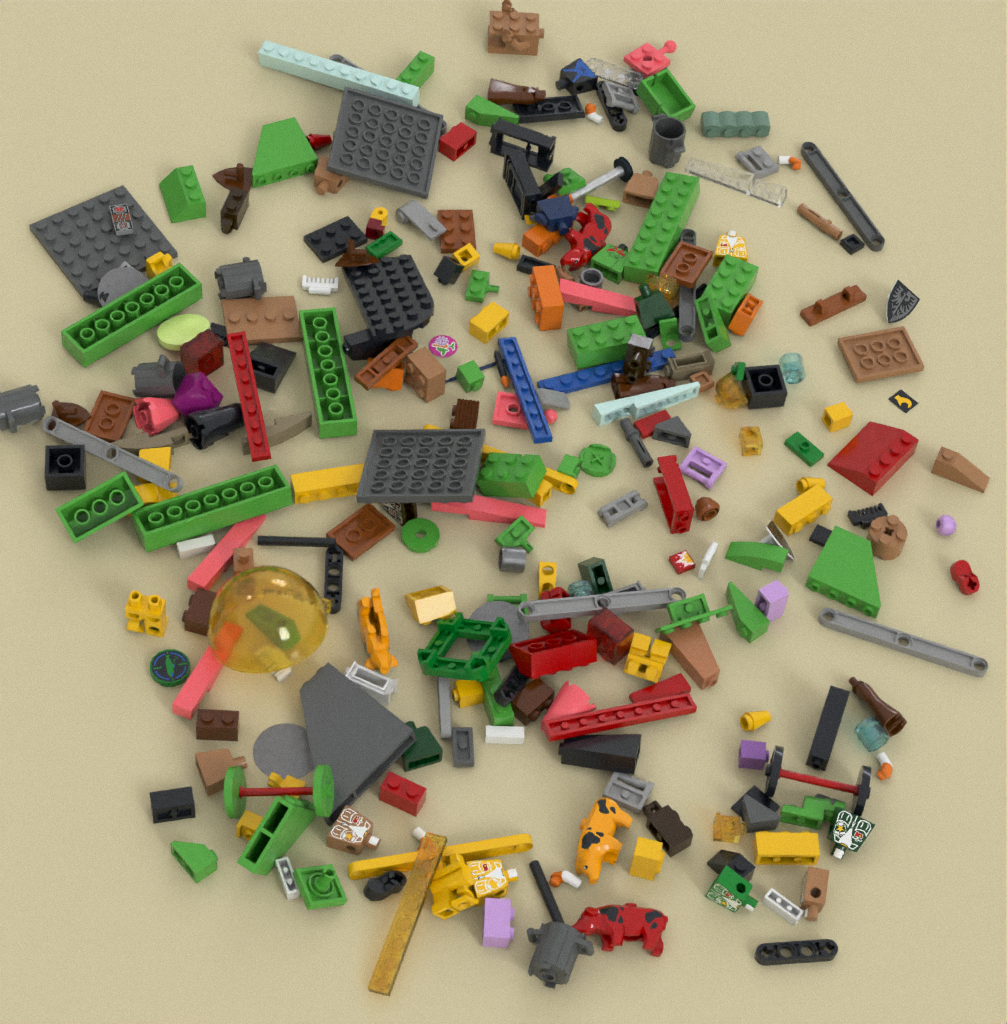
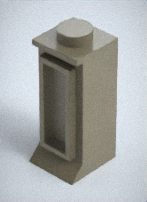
M709 348L702 353L675 358L667 357L664 373L669 379H674L675 382L688 380L689 376L703 370L708 375H712L715 361Z

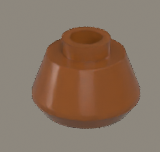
M701 497L695 505L697 519L701 521L711 520L719 513L720 505L710 497Z

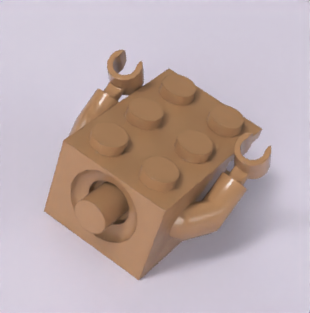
M510 0L502 2V11H490L488 53L537 56L539 38L544 39V29L539 28V13L518 12L511 8L512 2Z

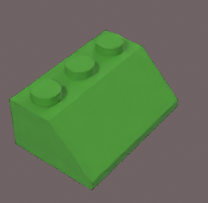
M193 165L175 168L159 183L171 223L206 217V202Z

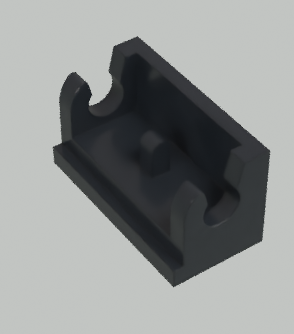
M192 786L149 793L154 824L196 817Z

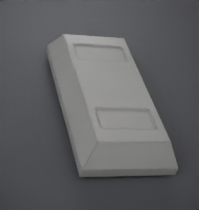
M544 388L535 390L541 404L570 409V402L564 392Z

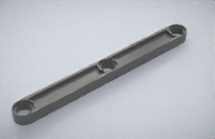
M812 142L803 143L800 152L802 157L868 248L875 252L881 251L885 243L884 237L818 147ZM809 148L812 152H808L805 149ZM838 194H843V195H845L846 197H845V198H841V197L838 196ZM878 241L880 245H875L872 242Z
M684 229L680 235V241L696 246V232L692 229ZM696 283L692 289L679 285L678 337L682 342L686 343L693 341L695 337L696 306L694 300H696ZM683 332H689L691 335H684Z

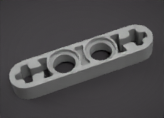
M437 677L440 738H451L449 679Z

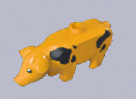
M379 588L371 589V598L363 597L358 600L357 617L365 652L370 655V658L365 662V667L372 671L379 670L382 674H387L390 668L397 667L399 664L397 659L389 653L388 628L383 612Z
M601 797L594 803L588 819L583 818L579 827L583 831L577 844L574 865L577 875L583 873L588 878L589 884L598 882L601 862L615 865L623 845L613 837L615 829L619 826H625L629 829L633 820L628 813L622 811L618 804L610 798Z

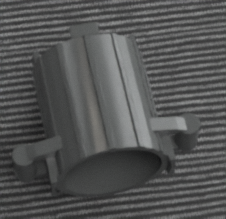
M664 113L651 117L653 128L648 151L649 160L652 164L655 162L656 164L666 166L667 169L672 168L679 162L682 153L686 152L684 146L685 124L679 119L667 117V114Z
M244 257L243 262L222 265L214 271L215 279H217L218 287L221 293H218L220 300L240 299L254 296L255 300H261L262 294L267 292L266 282H264L258 259L250 261L249 257Z
M160 355L158 362L139 363L131 371V375H135L136 390H133V394L135 397L174 398L186 375L184 365L180 361H170L165 355Z
M29 384L0 392L1 431L10 429L11 433H16L18 426L41 420L44 417L46 410L45 406L41 404L39 395L36 394L39 391L37 385L32 386Z
M550 921L546 924L542 923L540 929H527L529 942L537 944L529 965L528 974L529 976L533 974L540 980L546 981L545 987L555 989L556 984L566 985L578 954L587 956L594 954L593 944L591 941H586L585 933L581 934L572 926L562 922Z

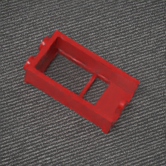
M676 455L658 457L659 467H657V471L662 473L663 476L653 478V482L670 533L682 534L688 532L691 526L694 507L681 470L678 468L679 464L676 463L677 457Z

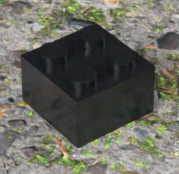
M779 364L745 367L744 378L740 382L748 409L783 407L788 392Z
M85 444L51 445L45 447V483L47 491L86 489Z

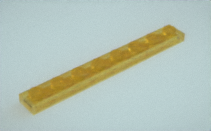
M426 832L369 982L368 990L370 992L390 997L447 843L446 836Z

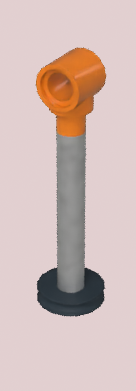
M624 157L615 159L613 170L592 180L586 186L568 193L570 203L572 204L617 178L628 182L633 176V169ZM553 194L550 195L547 199L556 198L557 196Z

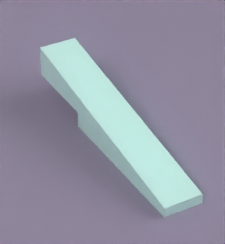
M697 381L594 404L592 417L599 427L632 415L634 420L697 397L700 383Z

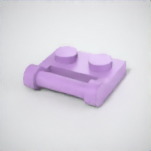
M695 446L679 468L682 475H688L711 490L717 479L726 469L727 463ZM690 465L700 470L701 472L709 475L710 478L701 475L700 473L690 469L688 466Z

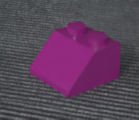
M201 371L184 376L171 403L185 418L189 413L218 407L224 396Z

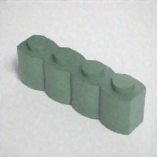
M707 111L701 114L700 124L704 137H766L770 132L769 117L765 111H755L752 113L748 111L735 113L731 111L719 113Z

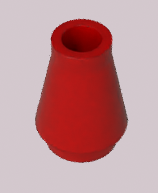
M309 134V136H306L313 150L331 145L332 143L330 135Z

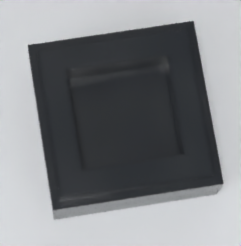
M854 233L840 240V245L850 255L863 249L865 245Z

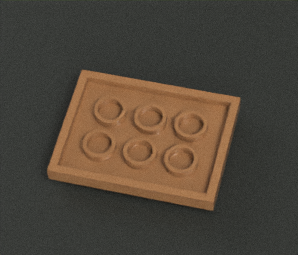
M294 296L262 297L261 300H255V298L222 300L221 305L226 335L245 331L248 345L260 344L261 342H301V332Z
M904 326L838 338L837 344L856 383L919 372L924 369V364Z

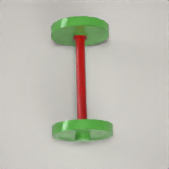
M329 764L317 765L313 778V787L247 788L245 774L241 766L229 767L224 780V804L227 816L230 819H240L246 808L247 796L313 795L317 816L330 817L334 804V780Z

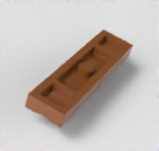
M857 285L847 286L843 291L824 300H817L815 304L801 310L800 316L811 327L866 301L867 295Z
M409 335L397 338L354 376V380L368 391L402 362L407 355L418 348V343Z

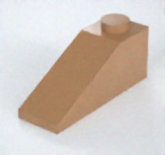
M942 446L931 471L935 475L984 493L990 479L960 453Z

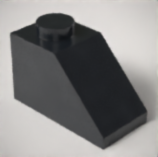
M720 850L707 862V865L718 875L727 865L748 882L752 879L755 866L743 855L726 850Z

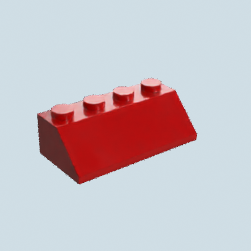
M575 629L512 643L508 647L519 672L528 676L529 679H539L542 675H554L558 671H570L573 667H585L589 663L597 662V639Z

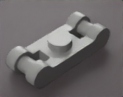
M633 490L601 507L597 514L606 520L605 523L609 527H613L618 521L631 514L643 511L648 506V503L645 499L640 498L637 490Z

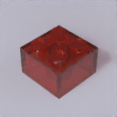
M209 328L204 332H200L195 338L185 342L180 347L181 363L184 365L186 375L202 371L207 377L224 365L223 340Z
M604 606L589 620L586 634L597 639V653L606 662H610L615 666L629 653L634 630Z

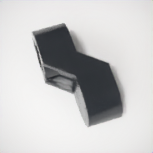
M387 871L380 877L369 879L363 889V893L371 901L383 900L391 894L401 892L407 882V878L400 871Z

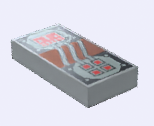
M127 204L109 206L116 236L134 234Z

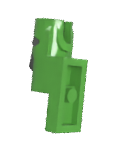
M817 794L815 797L805 796L801 808L795 805L783 804L779 822L819 830L823 820L831 822L835 807L846 809V802L821 794Z

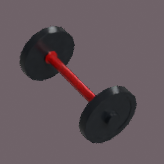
M775 745L770 764H767L765 770L767 780L764 796L773 798L778 779L782 777L852 793L851 813L861 817L866 799H869L871 767L862 765L855 786L788 771L781 767L784 747Z

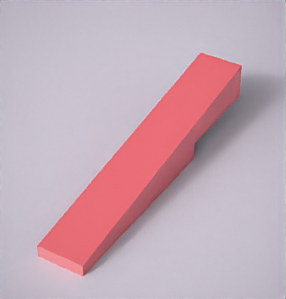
M560 278L559 287L563 302L592 306L591 311L621 316L637 314L634 297Z
M474 495L473 502H432L431 511L469 515V520L512 524L522 515L533 527L545 528L546 509Z
M262 514L235 523L187 578L188 589L195 592L197 588L209 591L222 572L226 573L232 565L233 549L243 548L247 545L266 519V515Z
M224 621L172 704L174 714L192 720L206 692H210L243 632V627Z

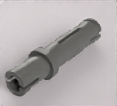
M629 418L622 419L620 426L625 433L626 440L631 443L643 467H650L654 461L642 442L639 431L634 428Z

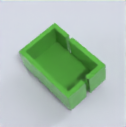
M668 68L656 73L655 76L652 75L641 80L636 91L653 115L664 113L667 114V117H673L682 122L691 117L696 107Z
M490 452L483 464L484 468L482 467L478 474L477 484L483 496L533 499L547 470L540 455L524 454L522 457L521 454Z

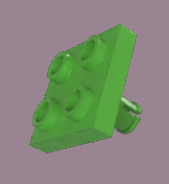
M332 864L297 868L292 873L307 910L340 906L347 902L346 895Z

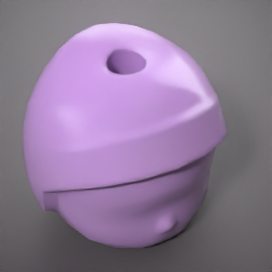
M942 515L937 519L936 530L938 534L948 536L956 531L957 524L953 517Z

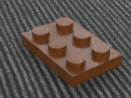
M438 210V221L447 229L445 233L439 236L441 253H454L468 243L476 250L473 210Z
M680 241L661 269L659 278L692 289L710 262L713 252Z
M101 390L90 415L92 417L87 420L83 431L109 443L122 439L132 417L133 407L137 405L135 403L136 398Z
M370 503L364 505L327 532L326 538H336V546L342 548L343 553L351 561H354L395 530V525Z

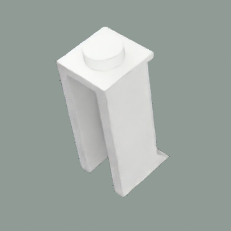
M354 661L351 667H347L344 672L347 678L376 701L386 706L390 704L391 693L396 694L398 679H390L357 664L356 661Z

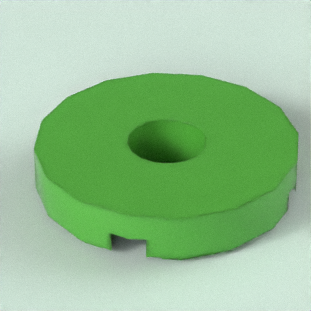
M424 518L409 520L401 531L402 543L407 546V549L416 553L429 552L430 549L437 546L440 538L439 529L436 524ZM418 533H422L425 535V537L418 538L415 535Z

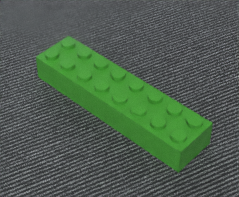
M666 172L623 265L625 281L640 284L648 283L650 286L659 287L662 278H659V273L675 250L680 235L700 194L699 177Z
M179 262L62 330V346L85 368L202 299V283Z
M336 308L299 310L301 340L319 439L357 435V416L345 354L342 349Z
M275 464L131 512L133 529L145 551L150 552L292 505L291 487Z

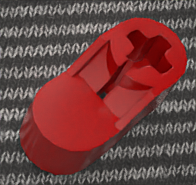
M959 560L951 565L952 579L958 583L959 589L964 595H971L979 590L978 577L971 571L967 561Z

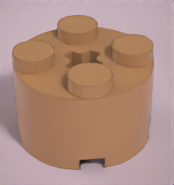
M890 515L873 520L866 539L871 541L874 557H882L881 560H893L902 552L908 534L905 525L895 515Z

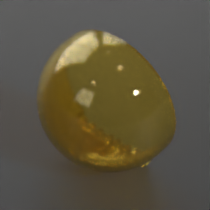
M262 565L243 570L227 580L217 591L211 602L207 616V636L211 651L221 664L243 673H270L291 667L309 657L322 644L328 631V614L331 612L332 600L321 597L307 579L290 569Z

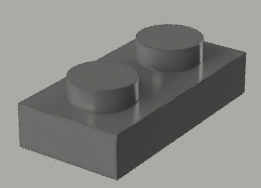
M452 727L453 767H474L472 727Z

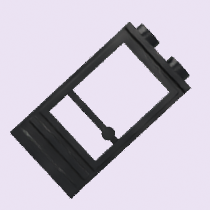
M500 117L496 123L492 124L490 130L492 136L489 141V145H491L490 153L504 157L505 152L522 149L530 167L548 172L554 159L555 136L543 135V133L501 120L502 118ZM504 135L527 142L526 149L503 141ZM530 144L538 146V153L530 150L532 148Z
M522 149L505 152L502 177L507 183L521 219L525 220L524 215H530L532 212L536 213L537 201L541 200L542 193Z

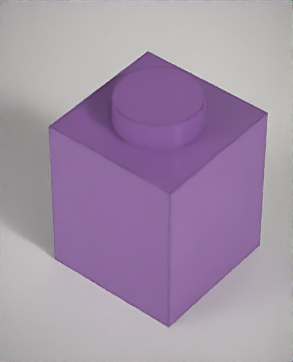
M742 740L739 747L738 768L763 770L764 764L769 761V751L766 750V742Z

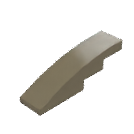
M311 411L274 419V425L265 427L269 448L297 436L312 426ZM247 437L242 438L243 455L250 454Z

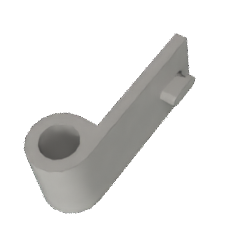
M415 199L396 209L395 216L398 222L407 224L411 221L430 241L447 231Z

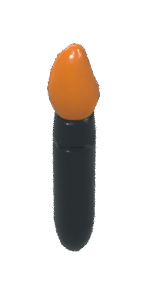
M496 350L494 351V359L501 378L500 381L505 388H508L509 378L507 377L501 354Z

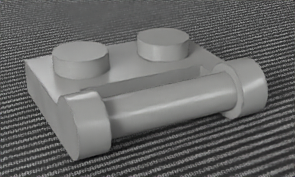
M604 81L602 88L607 98V106L626 109L634 114L639 111V105L632 88Z
M761 146L745 152L740 151L735 155V159L747 168L755 181L779 171V166Z
M614 772L602 797L610 798L619 806L640 814L652 792L654 783L650 781L648 783L626 773ZM618 780H622V781H624V782H626V783H629V784H631V785H633V786H635V787H638V788H640V789H642V790H644V791H640V790H638V789H636V788H633V787H631V786H629V785H627V784H624V783H622V782H620V781H618Z

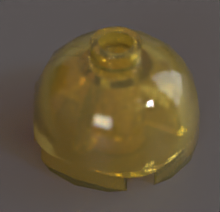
M654 273L647 275L644 283L649 284L651 290L658 289L661 291L668 304L675 300L679 292L680 285H677V280L666 274L660 273L659 276H654Z
M731 372L721 377L716 383V395H714V398L718 405L723 404L727 409L733 410L748 404V400Z

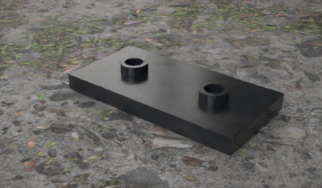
M577 95L545 98V101H538L531 105L512 104L514 113L519 116V124L585 118V111Z

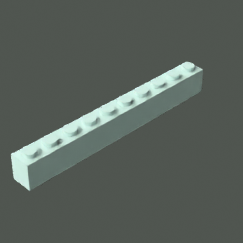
M267 40L264 41L258 52L262 66L344 91L346 86L417 107L420 101V92L417 86Z

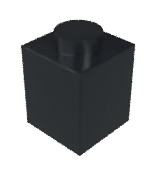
M443 256L434 275L444 285L455 284L465 266L452 257Z

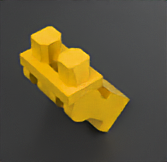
M635 632L623 672L658 683L669 657L672 644L655 639L653 645L650 646L652 637Z

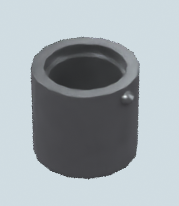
M594 268L583 270L579 276L580 284L602 289V284L605 281L603 274Z
M501 546L499 550V571L523 573L526 565L525 548Z

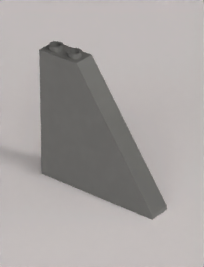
M328 662L324 667L319 668L316 674L309 681H306L299 691L314 772L317 765L329 764L333 774V809L330 817H324L326 824L330 827L338 819L345 805L350 807L417 741L413 729Z

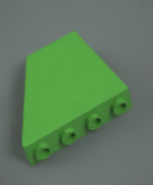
M295 117L262 126L252 171L253 188L315 172L318 158Z
M835 525L808 575L805 586L814 592L827 596L829 599L841 602L849 608H854L867 616L877 618L881 602L871 541Z
M277 795L237 863L253 874L268 875L275 867V860L282 858L317 816L314 804L306 799H297L288 795L284 797Z

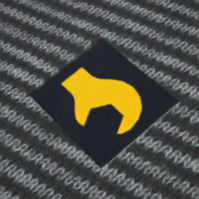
M899 390L888 399L904 413H907L919 404L903 390Z

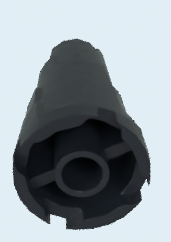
M233 403L221 408L218 406L208 410L189 413L185 416L184 424L188 433H191L193 438L189 439L193 446L198 450H203L213 445L214 442L228 436V433L244 427V419L240 403Z

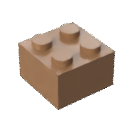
M423 347L407 355L405 381L409 386H412L417 396L428 403L443 395L445 392L447 370L426 347Z

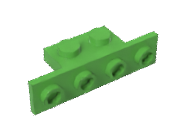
M704 593L668 604L666 607L672 623L655 629V634L662 632L663 635L672 633L674 628L678 626L681 629L691 627V622L698 621L701 624L710 621V616L716 615V618L728 615L727 611L733 609V607L729 605L710 611Z

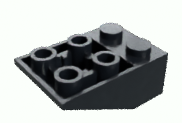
M261 342L250 352L257 388L275 394L292 364L296 352L266 342Z

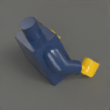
M569 195L540 200L536 204V213L532 212L530 215H524L527 225L537 222L549 232L558 231L560 235H565L569 232V228L572 227V222L576 220L579 208L571 206Z

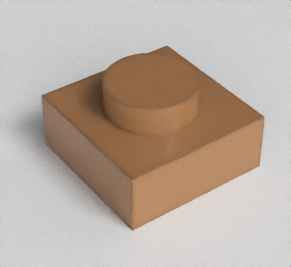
M705 370L689 376L690 383L697 381L700 383L699 393L714 387L715 382Z

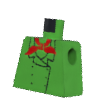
M607 244L591 258L590 268L598 269L604 278L619 285L624 276L623 265L629 254L628 247L625 244H620L618 247Z

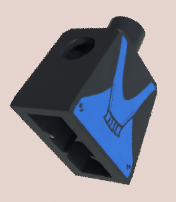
M579 58L561 69L560 78L555 82V85L559 91L566 89L571 95H578L596 90L598 77Z

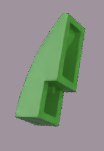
M731 542L725 559L760 571L765 567L781 573L789 549L758 542Z

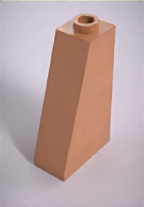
M698 621L691 622L692 626L681 629L680 626L675 627L674 632L663 635L660 632L659 640L672 644L670 653L701 690L706 687L710 688L718 682L720 669Z

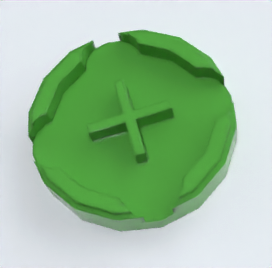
M591 444L589 447H584L579 454V466L587 475L604 477L613 472L615 468L616 456L605 445Z

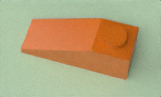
M748 293L728 326L731 332L744 336L763 301Z

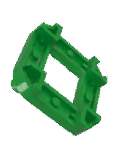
M457 612L455 613L456 617L445 621L443 619L438 620L436 623L438 630L425 649L419 648L417 651L423 675L483 682L487 679V675L494 670L512 642L510 627L502 617L497 616L494 622L464 619L463 613ZM457 637L487 641L480 653L472 655L469 660L445 658Z

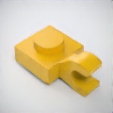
M271 772L268 778V786L272 788L306 787V782L289 775L284 780L280 775Z

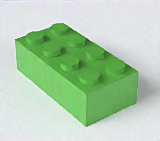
M728 254L724 257L702 296L709 293L712 295L726 327L729 326L738 308L754 285L759 269L758 266Z
M636 314L567 329V346L577 369L625 359L627 345L632 333L646 337V334Z

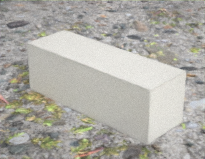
M207 535L177 542V551L179 558L183 559L209 553L216 544L213 535Z
M486 725L485 743L523 744L524 727Z
M288 856L275 860V867L287 900L300 897V891L292 874L294 871Z
M773 888L769 890L762 901L765 906L793 926L798 923L804 913L802 909Z

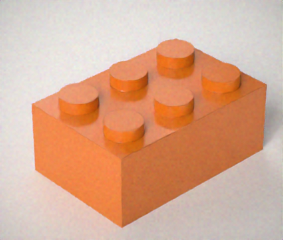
M554 265L532 267V274H529L530 286H528L527 292L528 297L532 298L531 309L535 310V324H538L540 331L561 329L564 303Z

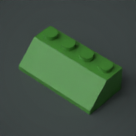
M123 471L55 510L73 542L77 543L142 507L144 502L127 473Z

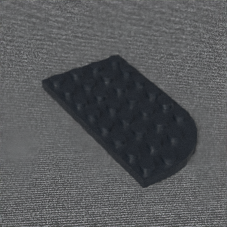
M403 254L398 257H383L379 259L380 262L370 265L342 267L343 275L373 342L411 335L413 330L417 328L423 329L430 322L431 316L434 315L433 298L411 255Z

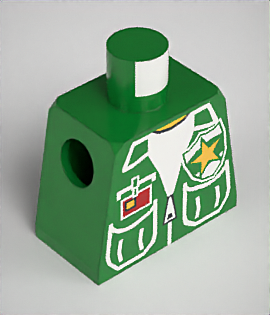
M727 865L713 881L705 895L706 898L732 912H736L741 905L752 912L758 903L756 899L748 895L753 887L752 884Z

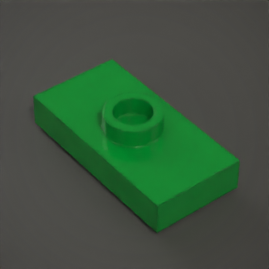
M389 231L366 246L365 249H368L369 255L381 259L403 244V240L392 231Z
M735 362L732 365V380H743L746 366L744 362Z
M798 431L784 442L786 447L810 467L824 457V453Z

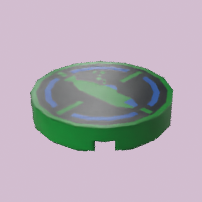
M166 649L153 656L150 662V674L153 680L161 683L162 686L174 687L182 684L190 675V661L183 652L175 649Z

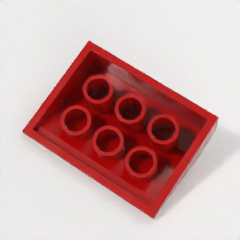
M870 421L827 466L873 496L915 453L919 440L903 429Z

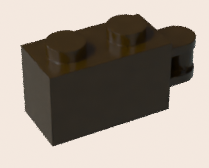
M231 188L220 211L221 230L224 234L231 233L233 229L238 230L249 207V191Z
M654 800L642 808L644 815L647 817L646 828L658 842L663 843L662 848L670 858L691 845L693 838L691 829L683 824L678 813L672 810L669 805L662 808Z

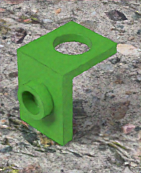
M677 318L659 320L663 350L672 348L673 351L682 349L678 337ZM669 340L677 342L674 346H668L666 343Z

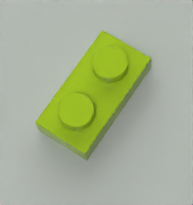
M586 195L585 203L589 202L597 208L599 205L606 206L605 209L611 211L620 208L621 201Z

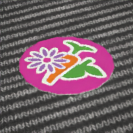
M438 335L432 338L429 343L430 351L439 357L452 356L458 348L456 341L446 335Z

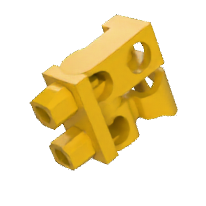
M135 590L130 592L125 607V617L129 618L125 630L139 633L146 631L148 635L164 637L169 622L168 617H166V600L161 599L159 595L146 596L142 595L140 591ZM151 627H156L159 630H153Z
M458 853L449 857V866H446V863L442 861L432 864L433 873L428 875L434 905L431 906L432 914L443 920L479 903V900L469 890V886L474 884L471 867L465 864L463 856Z

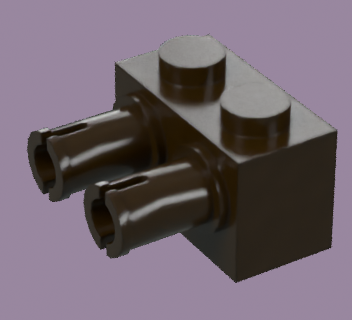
M632 333L627 345L622 372L627 374L626 381L628 383L635 384L638 377L644 378L646 372H650L652 362L649 360L650 357H653L655 347L652 346L654 339Z

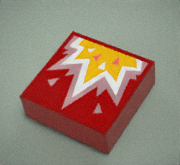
M686 550L669 556V562L678 575L695 568L696 564Z

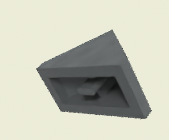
M676 416L656 424L652 439L688 448L692 434L681 419Z
M745 794L741 810L747 833L776 829L781 816Z

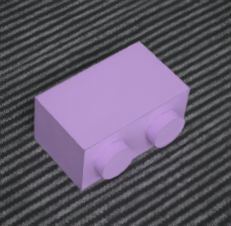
M776 580L758 590L754 605L772 622L783 616L789 596L788 590Z
M485 898L483 947L508 948L509 940H513L514 927H510V921H514L515 908H511V899Z

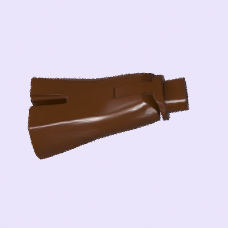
M493 78L490 80L488 100L499 106L505 104L531 105L538 101H545L546 90H539V87L519 86Z
M613 373L611 376V387L615 400L676 386L674 379H667L661 375H645L644 378L638 377L635 384H630L626 381L627 374Z
M855 677L849 679L848 682L852 686V692L872 711L888 735L892 737L898 734L907 723L902 714L884 702L867 683L858 681Z

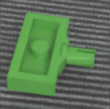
M472 270L465 301L483 303L484 297L488 292L499 293V286L489 285L490 272Z
M521 515L495 539V542L500 547L522 546L529 554L534 547L526 539L535 528Z

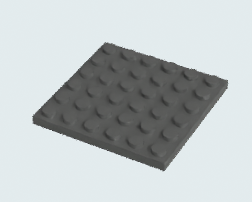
M345 86L327 171L427 199L444 115Z
M124 185L29 225L30 231L82 298L85 291H98L101 278L110 270L119 268L124 261L143 273L146 271V259L160 251L164 255L168 253L172 259L178 257L177 251ZM127 204L134 234L116 236L109 206Z
M485 429L373 430L356 494L357 503L473 502L486 437Z

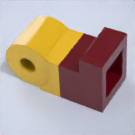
M377 207L373 210L366 226V237L368 239L377 240L385 234V226L388 220L387 209Z

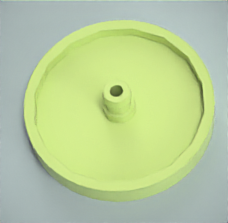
M183 314L163 322L157 330V336L160 345L164 348L183 351L196 348L205 343L211 336V327L209 321L203 316Z

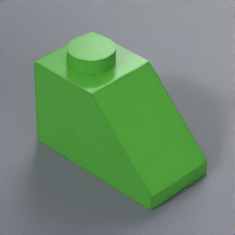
M173 841L171 843V854L196 884L217 870L218 857L212 849L209 850L204 844Z

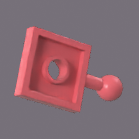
M668 40L664 43L663 48L657 50L647 42L625 55L623 61L646 79L670 65L671 60L664 56V54L675 52L677 45L674 41Z
M498 391L492 424L529 430L516 394ZM509 409H516L517 412H510ZM547 409L544 411L548 424L554 423L557 420L555 410Z

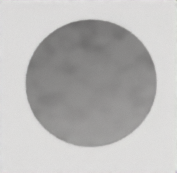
M120 267L110 270L101 278L98 285V299L101 306L107 305L149 279L143 273L133 268ZM103 291L104 294L109 293L106 302L99 298L100 293Z
M504 601L485 603L478 607L469 618L471 620L494 622L497 616L502 617L510 627L512 634L511 644L528 640L529 638L528 622L521 621L517 617L518 607ZM467 639L473 652L481 651L487 642L484 640ZM508 648L499 662L513 658Z
M283 723L271 726L264 730L255 741L253 747L254 761L258 768L267 776L274 772L284 780L287 775L298 779L308 774L314 768L307 729L299 725Z

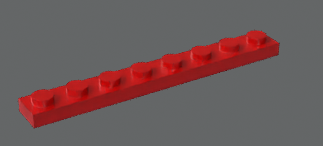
M245 331L227 334V341L252 462L271 459V453Z
M683 693L543 721L541 727L549 742L691 714L696 712L697 706L689 693Z

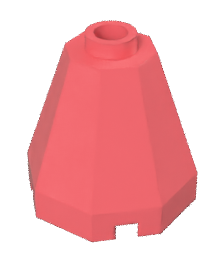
M153 397L135 399L137 406L133 407V414L137 428H142L144 431L141 433L147 432L149 436L157 435L180 418L181 413L171 403L173 399Z

